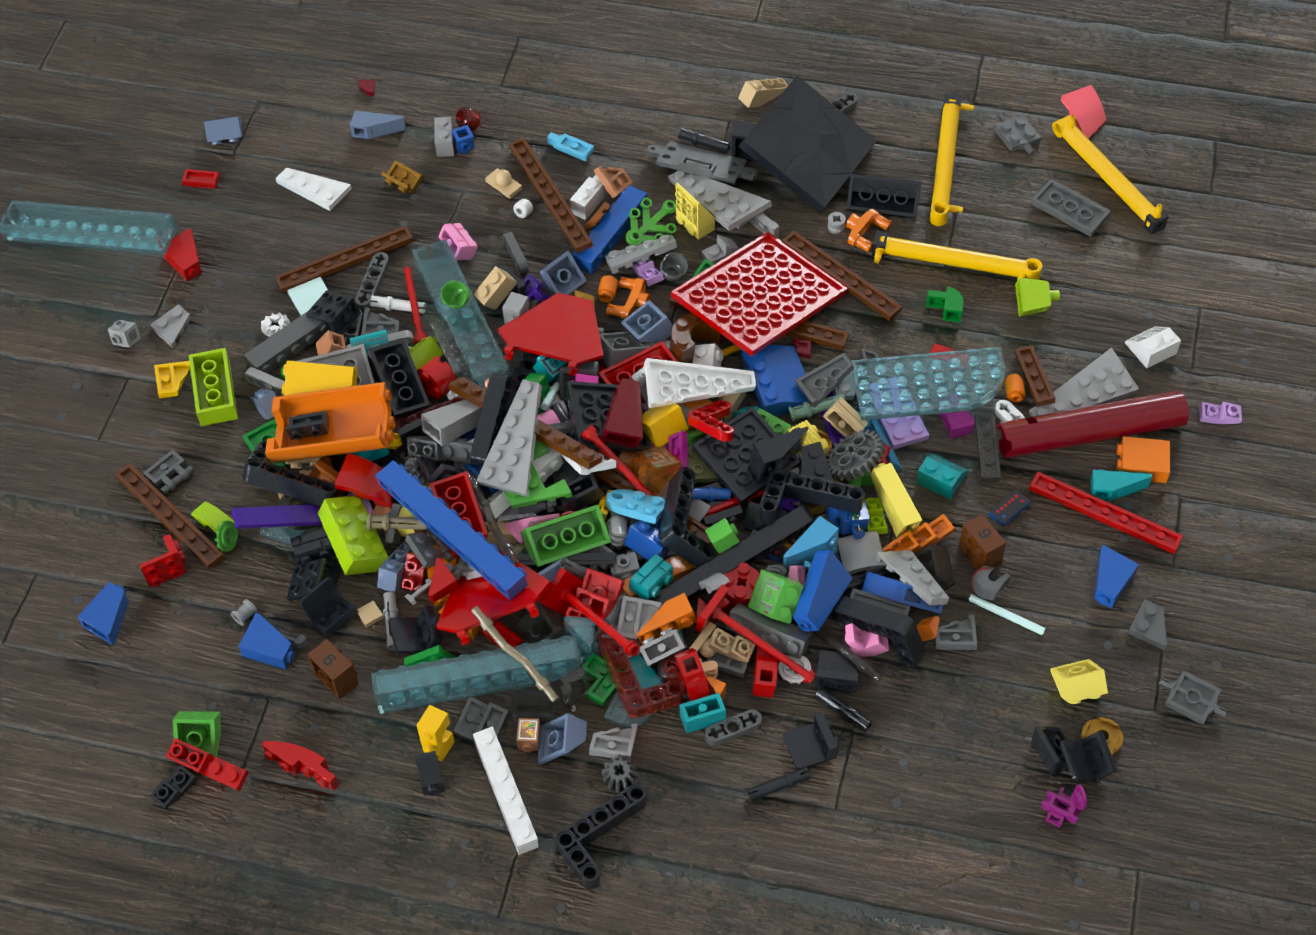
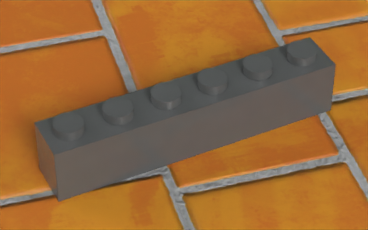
M304 313L244 354L247 367H253L269 374L279 365L284 364L288 359L300 353L308 345L313 344L331 329L327 323L307 318L306 313Z

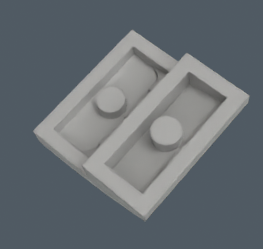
M877 531L865 532L864 537L861 539H854L853 535L839 539L838 547L842 564L850 575L863 570L870 572L886 566V563L878 562L875 559L877 552H883Z

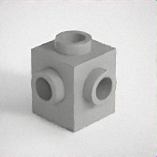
M118 320L108 329L113 345L130 348L141 339L137 325L134 322Z
M635 552L618 555L616 557V564L610 566L611 575L621 580L631 577L640 569Z

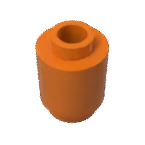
M607 275L601 278L597 292L600 301L609 303L615 298L618 280L615 277Z
M1018 374L1008 375L1004 382L1007 399L1014 403L1020 402L1026 396L1023 379Z

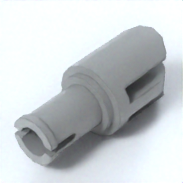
M610 510L611 518L607 522L608 533L611 539L610 543L615 547H619L624 544L628 534L627 521L621 514Z

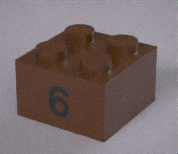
M981 514L963 524L959 548L963 554L970 558L973 567L979 569L984 566L996 567L1002 564L1006 542L985 516Z
M326 639L307 655L314 674L341 699L358 685L356 677L358 674L353 668L355 664L349 656L344 657L338 645L335 643L331 644Z

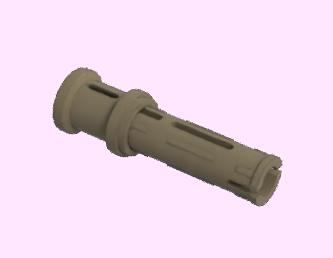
M369 512L367 516L368 530H372V528L384 529V531H388L391 528L428 530L417 518L393 517L389 513L374 515L372 512Z

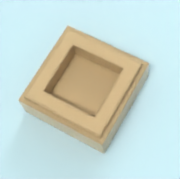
M374 601L357 609L359 611L357 615L366 628L384 618Z

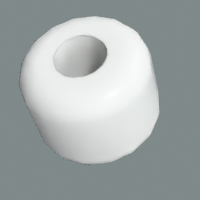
M521 199L515 203L513 210L519 218H526L533 212V205L529 200Z

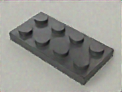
M1050 179L1031 200L1033 206L1090 237L1111 213L1105 207L1053 179Z

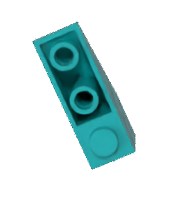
M1102 469L1093 470L1090 479V495L1104 501L1118 499L1148 488L1152 474L1116 472Z

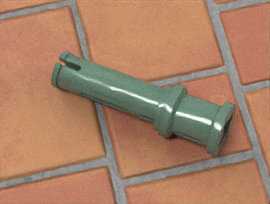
M841 393L824 398L815 408L809 402H803L802 405L793 408L789 406L788 410L791 420L795 423L798 419L811 418L812 414L828 410L840 397L845 400V396Z

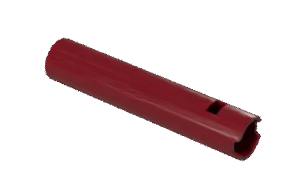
M1176 390L1001 422L997 424V429L1001 430L1002 436L998 441L1002 456L1006 459L1185 426L1190 415L1189 405L1183 392Z

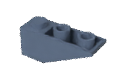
M354 111L350 130L352 137L370 139L406 130L404 116Z
M406 540L379 567L377 588L396 593L402 586L407 553H414Z

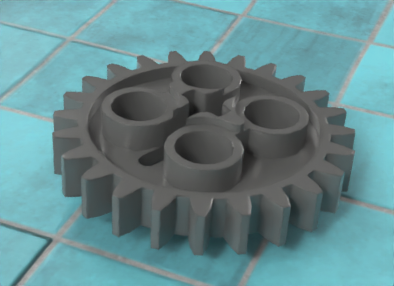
M860 430L858 434L854 431L852 436L847 434L846 439L840 438L839 444L834 443L835 448L829 449L831 454L826 455L832 477L835 480L840 479V481H843L845 478L849 481L851 477L856 480L858 475L863 477L864 472L870 473L871 467H877L875 463L882 461L880 457L885 455L883 451L886 450L884 447L885 443L880 435L876 434L875 431L870 432L869 430L865 433L863 430Z

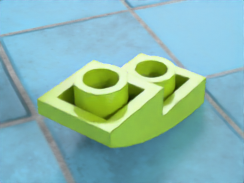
M865 499L870 517L866 528L867 532L877 531L879 535L887 534L888 527L883 516V507L880 499Z
M206 501L191 513L204 527L208 525L214 532L218 531V525L222 521H232L234 523L228 515Z

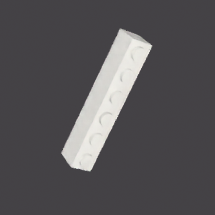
M490 727L474 733L475 746L518 855L538 848V838L494 728Z

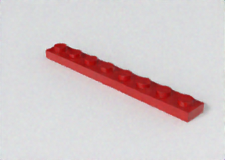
M1037 472L1030 484L1029 490L1172 554H1175L1182 541L1183 535L1043 473Z

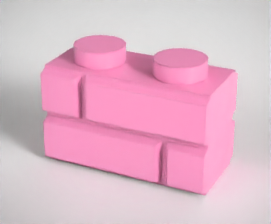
M460 223L443 225L439 238L455 260L472 259L478 247L468 232L464 230L463 226Z

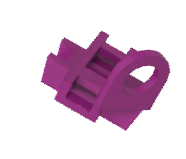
M1076 785L1072 796L1064 793L1065 788L1061 787L1058 795L1048 790L1045 801H1042V809L1049 812L1045 821L1059 828L1064 819L1075 824L1080 812L1085 810L1087 805V797L1082 785ZM1058 802L1061 803V804H1063V805H1065V806H1067V807L1065 808V807L1059 805Z

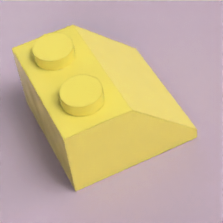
M1090 659L1050 668L1061 697L1070 704L1080 703L1083 699L1087 698L1097 699L1101 695L1108 693L1104 669Z

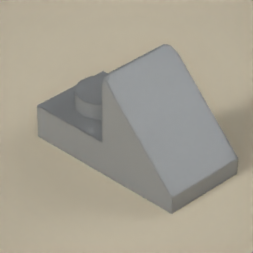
M717 235V244L702 250V256L704 259L716 264L740 248L731 238Z

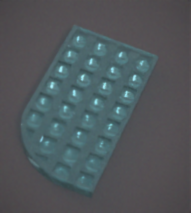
M1000 347L851 360L854 366L852 372L861 421L973 410L994 398L1000 391L1005 378V364Z

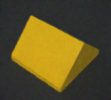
M677 404L654 407L642 414V430L657 449L669 443V436L681 430H688L681 407Z

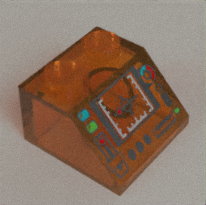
M658 446L638 451L626 466L644 485L659 494L682 466V463L664 446Z

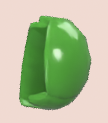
M452 280L443 286L440 296L443 303L448 307L460 309L469 302L470 291L465 284Z

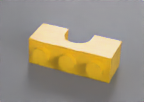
M429 705L416 726L423 752L436 751L438 760L442 762L455 741L453 733L446 730L450 724L448 713Z

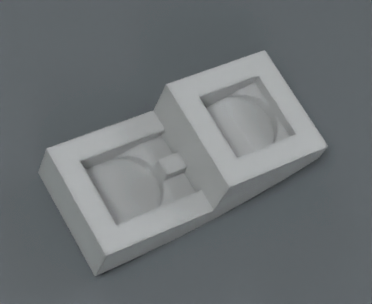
M716 573L700 581L698 584L702 590L706 588L710 594L718 590L722 584L725 586L730 581L725 575Z

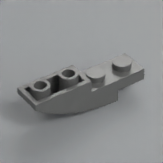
M430 436L407 437L408 456H422L436 461L446 459L472 464L470 453L473 443L466 442V439L456 438L448 444L441 446Z

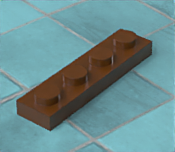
M1033 345L1014 349V355L1036 406L1040 407L1055 403L1056 398Z

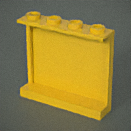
M287 361L283 368L285 383L282 385V394L286 396L357 386L358 367Z

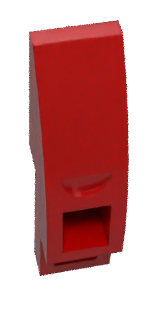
M176 738L165 756L238 791L241 790L249 774L248 771Z
M264 741L261 744L264 756L272 762L274 760L277 761L285 772L289 773L291 771L297 775L301 771L309 778L311 776L314 777L316 782L324 789L328 787L332 791L339 785L336 776L327 770L328 765L325 758L307 748L286 742Z

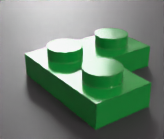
M594 653L591 654L581 667V672L596 680L587 691L586 696L603 707L627 676L625 671Z

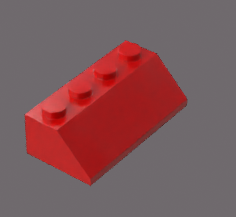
M661 341L599 372L598 375L602 384L618 385L622 378L633 380L631 376L644 367L646 358L678 361L664 342Z
M467 471L430 483L431 490L437 499L439 497L443 499L450 510L454 509L462 521L467 520L476 533L479 531L485 538L489 536ZM451 549L454 558L460 557Z

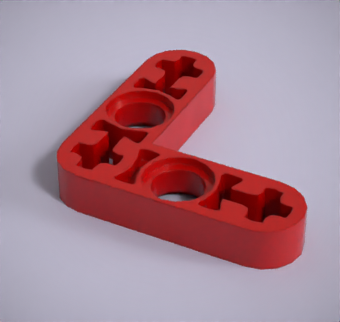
M719 400L690 411L688 414V424L720 441H732L734 428L719 420L730 415L731 403Z

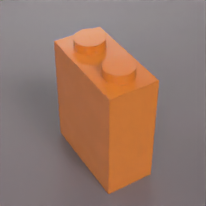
M1123 436L1121 444L1117 445V455H1120V460H1117L1116 470L1152 474L1150 482L1167 483L1170 474V441Z

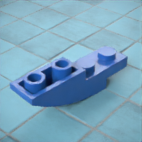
M868 571L866 573L862 587L864 592L941 614L943 605H929L912 591L913 586Z

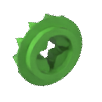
M222 521L218 525V531L215 532L216 546L221 551L229 552L237 543L238 531L232 521Z

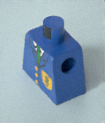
M865 499L863 509L857 513L826 507L825 513L831 523L839 528V534H852L854 539L864 537V531H866L870 520Z

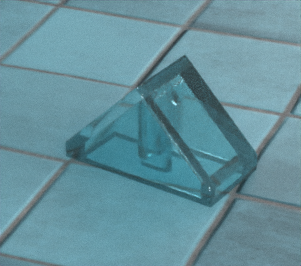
M566 616L564 618V628L589 656L592 655L596 624L589 618Z

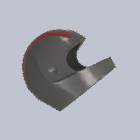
M984 566L973 574L971 585L976 595L983 599L994 601L1006 587L1011 576L1006 573L999 579H995V567Z

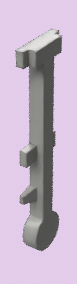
M450 563L445 564L452 573L453 565ZM428 578L425 580V585L411 596L407 594L405 598L415 605L417 603L415 599L430 587L432 579Z

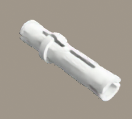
M371 296V300L378 301V303L370 302L371 307L386 308L389 311L395 309L412 312L410 301L393 299L391 296L387 298ZM418 302V307H426V303ZM419 308V312L424 314L426 309Z

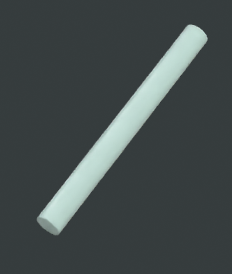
M560 377L556 379L542 402V410L548 409L560 389Z
M971 594L969 602L1040 635H1043L1046 628L976 595Z

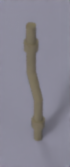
M478 606L474 607L471 612L480 621V626L483 630L488 631L503 651L523 665L536 681L535 685L540 691L543 690L552 702L556 701L559 697L549 686L550 682L546 677H542L528 658L505 641L493 626V621L489 617L487 618Z

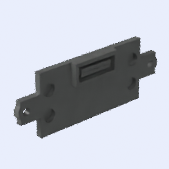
M669 141L666 147L654 144L647 147L646 155L657 157L656 165L732 184H735L738 178L751 181L757 178V170L745 167L747 165V160L671 141Z

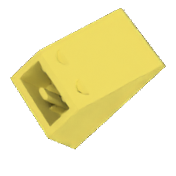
M676 183V220L688 230L689 234L694 235L699 240L715 230V218L679 183Z

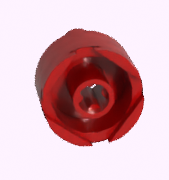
M437 356L417 370L426 396L430 400L433 398L437 400L442 399L450 391L449 383L457 379L450 365L447 362H440L439 359L441 358Z
M741 563L735 569L724 574L730 581L725 586L729 588L726 598L730 602L731 609L738 603L748 606L759 576V572L747 563Z

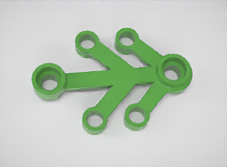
M644 198L640 203L642 208V227L639 229L637 219L640 216V210L632 208L629 212L631 230L626 234L627 243L636 246L646 240L653 241L657 237L660 238L663 236L661 233L673 235L677 229L675 224L669 223L666 226L656 225V223L665 215L670 216L675 212V202L666 200L662 204L661 210L650 219L649 208L652 205V201L650 198ZM647 231L661 232L655 236L644 235Z

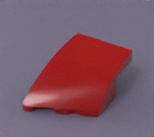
M348 453L335 481V488L354 492L355 497L373 500L377 506L392 508L393 506L391 495L379 485L376 474L383 468L365 458Z

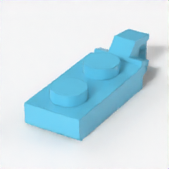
M551 132L547 137L548 144L553 146V148L583 161H587L594 151L593 145L565 133L559 136Z

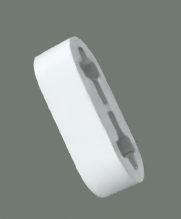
M1000 400L996 403L995 415L1002 422L1025 418L1011 402Z

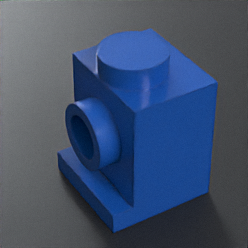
M468 125L452 130L453 142L458 154H466L471 149H474V136ZM466 133V136L459 138V135Z

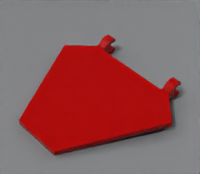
M557 293L498 328V333L507 344L504 348V352H506L504 359L507 360L513 359L515 350H521L569 362L568 367L570 370L568 375L575 376L579 365L603 358L592 300Z
M499 550L501 555H507L512 560L516 568L521 567L525 571L528 585L510 601L483 576L468 580L465 576H462L459 580H456L458 588L450 593L436 627L439 630L457 633L463 646L470 643L467 631L481 624L471 612L476 606L492 621L526 607L530 612L531 618L539 616L536 602L551 585L550 581L507 553Z

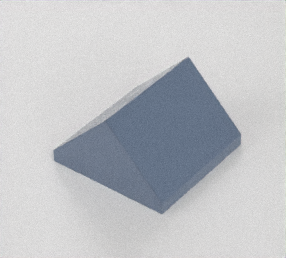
M566 251L540 270L542 287L551 295L557 293L569 295L587 281L569 251Z

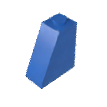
M1103 545L1098 557L1094 599L1098 600L1100 604L1112 608L1135 576L1139 564Z
M108 582L78 616L82 627L112 645L116 642L129 603L125 588L119 584L114 585Z
M255 613L238 646L242 656L286 670L289 663H292L295 657L291 642L260 614Z

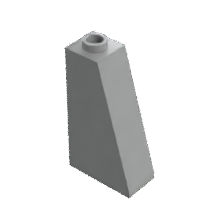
M465 399L421 414L422 431L441 446L446 445L478 426L482 408Z

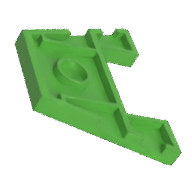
M538 440L535 441L533 461L549 453L546 445ZM531 464V481H529L528 486L530 491L529 497L504 491L512 509L535 505L539 501L548 500L550 502L555 501L559 497L565 496V498H570L573 496L564 479L545 488L533 464Z

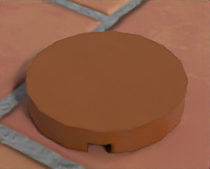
M606 201L583 227L587 232L597 224L606 210L610 208Z

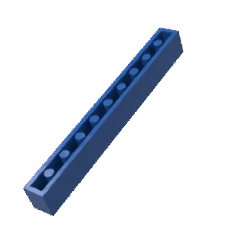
M393 460L376 474L379 485L510 601L528 585L526 580L527 574L521 567L516 568L507 555H501L499 549L493 543L489 544L484 535L479 531L476 533L467 520L462 521L459 514L454 509L450 510L443 499L440 497L437 499L428 486L423 487L420 480L415 475L411 476L404 465H398Z

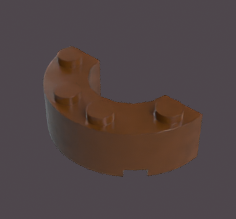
M690 312L680 317L674 323L669 347L678 362L689 363L693 360L694 341L706 339L719 344L727 338Z

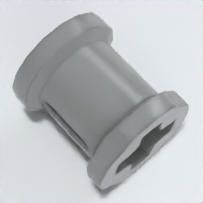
M245 599L236 611L231 612V616L238 624L243 626L246 624L245 621L258 611L253 603Z

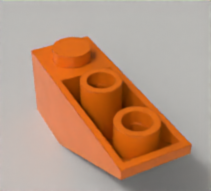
M683 593L666 601L636 634L642 646V642L648 638L654 637V639L661 637V632L672 627L673 630H680L697 622L686 594Z

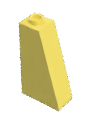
M891 463L876 465L877 467H874L870 477L895 536L898 538L908 530L910 532L914 531L922 519Z

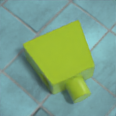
M1019 278L1015 283L1019 317L1045 312L1051 307V301L1060 300L1059 290H1050L1048 281Z

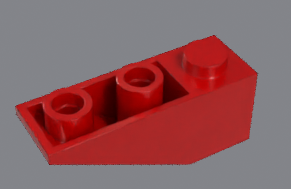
M756 645L752 695L773 698L777 680V659Z
M691 648L675 654L674 657L690 701L710 696V690L697 651Z

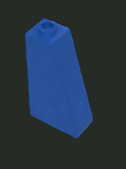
M831 550L816 551L793 616L798 626L804 632L819 631L852 580L851 575Z

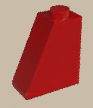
M190 228L160 246L163 257L187 282L202 273L196 243Z

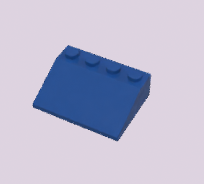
M768 345L753 356L742 350L741 362L744 370L754 371L756 387L753 392L761 409L773 416H779L789 413V406L793 408L802 405L803 402H809L796 383V379L805 375V371L794 346Z

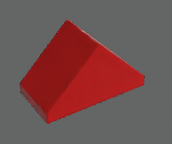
M441 558L436 559L428 593L430 601L434 603L458 588L456 579Z

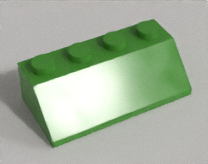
M599 505L520 531L526 551L537 567L611 542Z

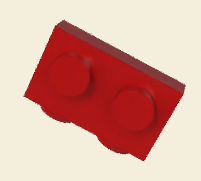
M170 534L163 537L169 552L140 565V569L149 587L159 586L163 582L177 578L187 572L183 564L186 558L178 541H173Z

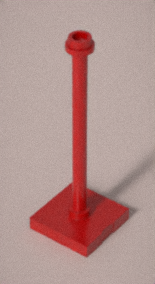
M561 567L549 588L538 601L564 617L566 616L568 606H575L622 645L624 652L628 656L637 655L640 647L636 641L626 639L575 597L577 588L582 587L584 580Z
M722 584L699 615L694 629L701 633L712 617L714 619L717 617L805 678L803 680L804 683L810 684L816 676L813 669L810 671L806 670L721 611L722 608L720 606L723 604L729 588Z

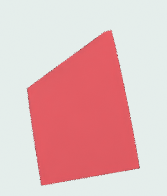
M1092 85L1061 96V102L1069 110V115L1075 116L1077 128L1088 139L1106 122L1102 103Z

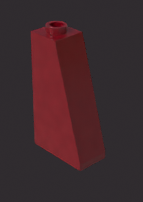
M622 378L615 389L600 439L606 443L636 448L643 438L640 382Z

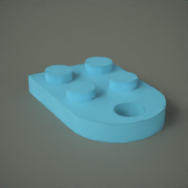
M627 489L613 490L607 494L606 506L612 512L656 524L662 517L665 500L662 497L650 496L642 491Z

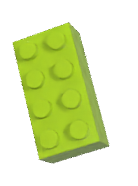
M226 348L189 355L195 408L200 425L206 426L238 419L230 360Z
M355 496L325 499L317 514L344 574L353 575L379 571V567L387 560L388 555L376 529H367L368 512L362 499Z

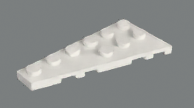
M646 358L644 362L649 408L754 391L756 387L754 371Z

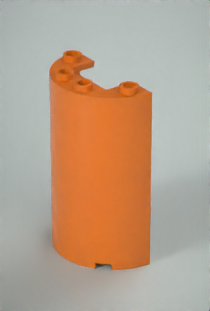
M385 382L273 397L271 411L276 420L277 428L275 438L267 439L266 456L272 463L388 448L391 442L394 441L392 428H395V419L391 415L390 401L392 396L390 389L387 390ZM322 411L328 413V434L291 440L286 432V426H289V417Z

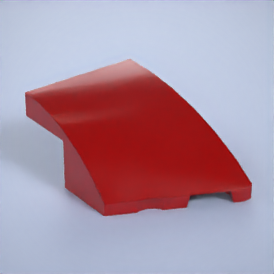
M587 568L582 587L577 588L575 597L605 620L615 606L625 581ZM572 605V607L568 606L563 625L592 622Z

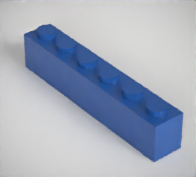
M630 185L625 191L621 192L618 200L612 203L610 210L602 216L601 221L593 227L589 234L593 247L579 253L573 252L572 257L580 270L591 275L605 259L604 255H607L629 229L630 210L637 208L641 214L642 208L640 203L644 198H647V193Z

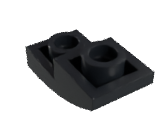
M180 765L167 781L164 779L161 781L150 797L166 809L176 802L198 778L184 766Z

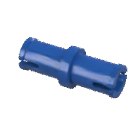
M713 486L694 488L692 500L700 499L707 500L708 502L713 500H730L731 492L727 488H713Z

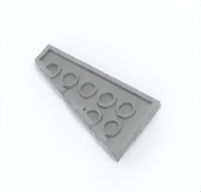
M679 170L668 176L670 183L675 187L676 183H679L728 231L772 207L770 200L704 176Z
M1110 348L1053 392L1056 398L1055 403L1040 407L1035 406L1029 411V416L1033 417L1114 402L1137 394L1139 388L1114 350Z
M522 380L476 480L480 485L529 497L530 491L528 486L529 481H531L530 470L533 463L536 441L535 428L538 425L537 411L540 408L542 386L539 383Z

